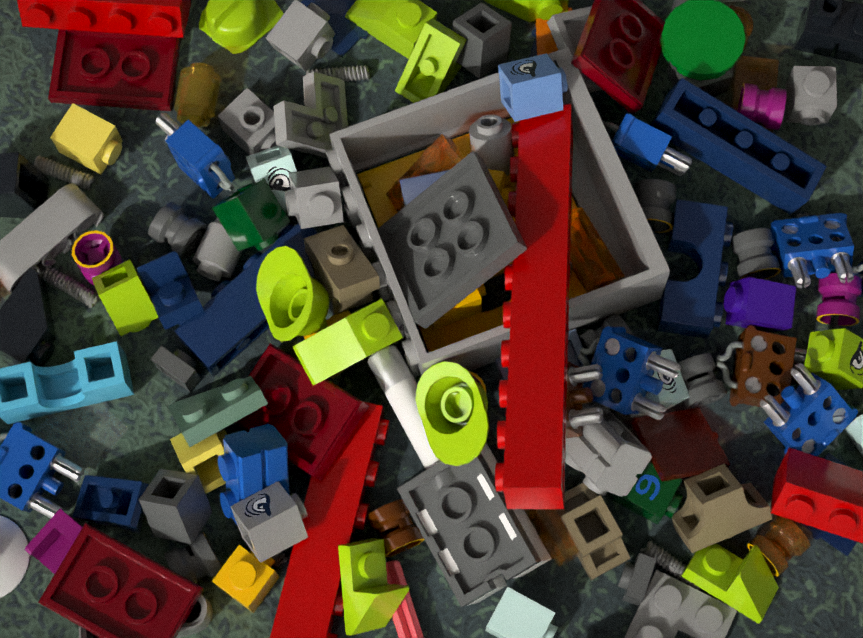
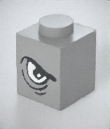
M279 482L230 506L242 539L260 563L308 538L302 521L308 515L301 499L296 493L289 495Z

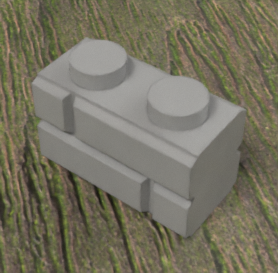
M594 402L582 404V410L595 407L601 408L604 414L601 416L604 418L600 423L583 425V436L566 439L565 462L586 475L583 483L595 493L605 496L607 492L621 497L627 496L638 480L636 475L642 474L651 460V453L607 407Z

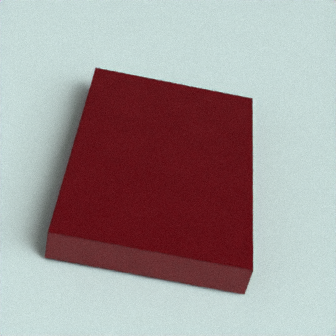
M594 0L571 64L627 111L634 114L643 107L662 50L660 39L665 22L640 0Z
M59 29L48 99L51 103L172 111L181 38Z
M270 343L249 375L261 389L268 404L234 423L247 432L250 431V428L261 425H273L287 441L288 460L321 481L369 406L328 379L313 386L301 362Z
M85 523L38 603L100 638H176L204 589Z

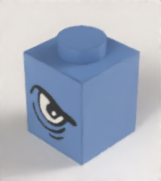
M547 53L498 65L501 102L514 122L563 110L562 93L567 92L568 89L566 75L562 67L557 68Z

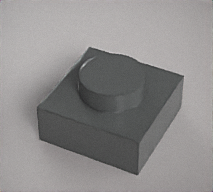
M160 346L151 358V361L159 371L190 393L201 380L194 369L197 363L178 348L171 353L163 346Z
M639 553L634 564L626 561L618 583V587L625 589L623 601L637 606L643 602L657 560L656 558Z

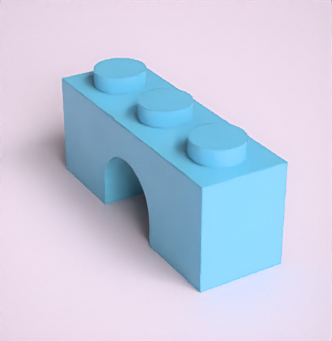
M116 341L74 351L75 359L62 365L39 367L30 361L0 368V418L7 424H12L134 395L126 353Z

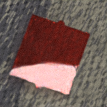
M699 407L663 413L664 416L660 420L650 416L634 418L632 426L641 443L650 451L652 456L651 462L662 482L695 476L722 464L729 468L730 462L717 441L719 435L716 432H712Z

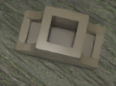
M344 225L304 238L305 252L311 261L315 280L326 288L329 294V309L333 315L373 301L372 291L380 289L379 275Z
M725 464L684 480L687 498L683 507L672 516L676 532L691 553L772 520L770 506L751 482L740 484Z
M584 483L565 492L564 509H551L591 581L631 559L622 540L623 534L602 496H597Z

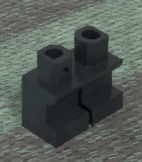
M809 0L808 7L804 8L801 13L794 50L830 57L836 45L834 58L863 64V4L845 0Z

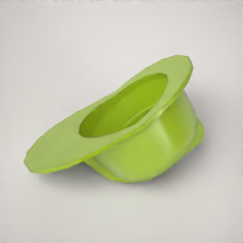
M209 0L201 13L199 29L232 54H237L252 47L259 39L273 29L284 13L275 0Z
M288 246L277 247L268 253L261 263L257 275L256 291L273 337L284 342L290 341L296 336L311 335L327 328L326 316L330 304L329 294L321 283L310 276L299 253Z
M443 361L432 365L422 374L417 384L415 398L429 445L434 455L444 464L453 466L468 464L481 453L487 442L489 422L486 392L480 383L475 381L469 370L460 364Z

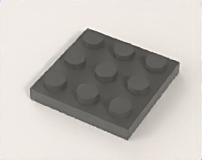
M474 151L377 229L415 323L425 329L528 249L483 158Z

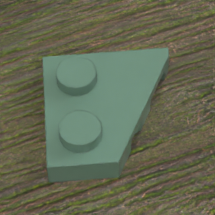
M249 376L243 379H235L226 385L174 402L167 407L186 442L191 447L267 405L268 402L256 382Z

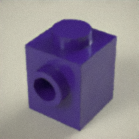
M753 277L730 282L729 289L724 297V309L727 312L725 324L742 328L753 325L758 331L772 333L792 329L796 286Z

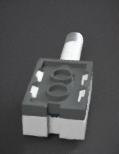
M390 345L372 354L367 363L426 471L406 482L397 490L461 607L481 602L506 587L505 579L510 580L522 577L551 560L552 558L525 510L507 509L504 491H496L495 465L498 462L487 443L481 453L468 464L461 466L444 464L434 455L429 445L415 400L417 382L398 348Z

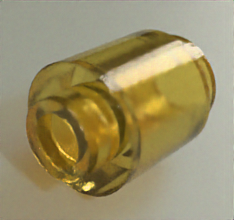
M192 63L190 67L181 69L174 109L177 112V120L180 123L184 124L189 119L196 127H206L209 125L210 118L215 116L221 76L214 72L212 66L205 63Z

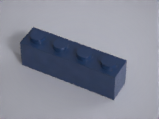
M683 78L666 95L650 123V126L672 136L670 142L789 215L809 201L827 167Z
M299 223L296 226L293 224L286 226L279 232L278 236L280 238L275 241L273 246L265 253L257 252L251 256L244 264V271L232 281L229 279L223 281L213 290L211 294L212 299L203 306L205 312L179 323L180 327L175 330L178 338L213 377L269 329L268 321L261 308L256 291L257 275L261 263L268 253L277 247L283 246L296 250L302 257L310 276L315 279L314 270L305 252L304 238L318 234L312 227L301 229Z

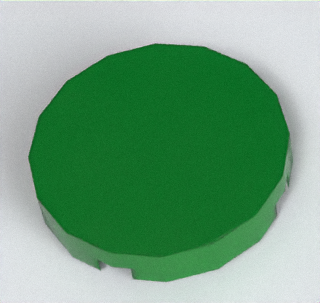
M688 0L675 7L666 18L660 41L663 56L668 63L670 61L677 68V72L685 77L702 81L717 79L735 66L741 58L746 37L743 23L735 11L722 2L715 0Z

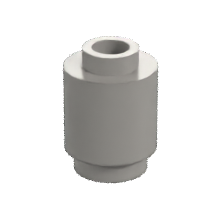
M489 114L480 117L469 128L471 151H474L483 158L488 169L504 171L506 176L510 175V157L515 156L514 148L512 147L510 122L498 115Z
M217 217L215 222L209 223L192 260L198 265V273L208 279L220 281L221 277L230 278L243 250L238 251Z

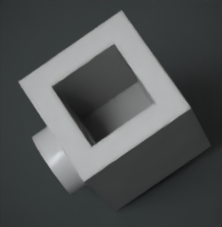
M294 0L267 35L266 39L276 51L306 72L317 58L321 59L328 53L333 44L335 32L327 22L330 16L312 2L306 7L298 0Z
M793 66L785 84L787 92L786 122L801 123L809 126L828 123L837 107L836 67Z
M248 88L218 115L222 131L249 155L277 146L274 111Z
M331 167L289 173L291 190L285 191L287 212L289 216H296L301 229L344 222L339 181Z

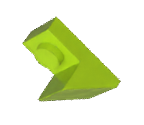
M433 18L425 22L395 92L413 103L443 93L462 67L456 61L467 39Z
M371 538L338 545L346 635L352 636L386 627L408 593L409 586L388 584L384 539Z
M717 543L710 545L693 554L681 576L758 624L763 620L779 588L757 545L752 547L744 559H741Z

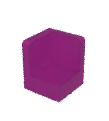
M59 509L24 550L55 574L83 527L62 509Z

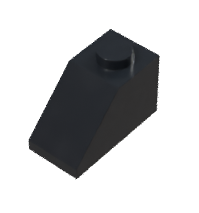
M30 267L0 309V354L16 364L31 361L35 366L42 367L49 361L54 352L55 346L53 342L56 339L46 282L36 270Z

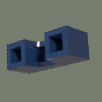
M677 199L672 212L674 214L673 229L670 230L667 251L689 256L697 266L698 276L685 282L667 280L660 301L657 331L707 339L713 327H720L723 302L716 301L718 286H725L728 272V262L721 261L723 246H730L733 232V222L726 221L728 207Z

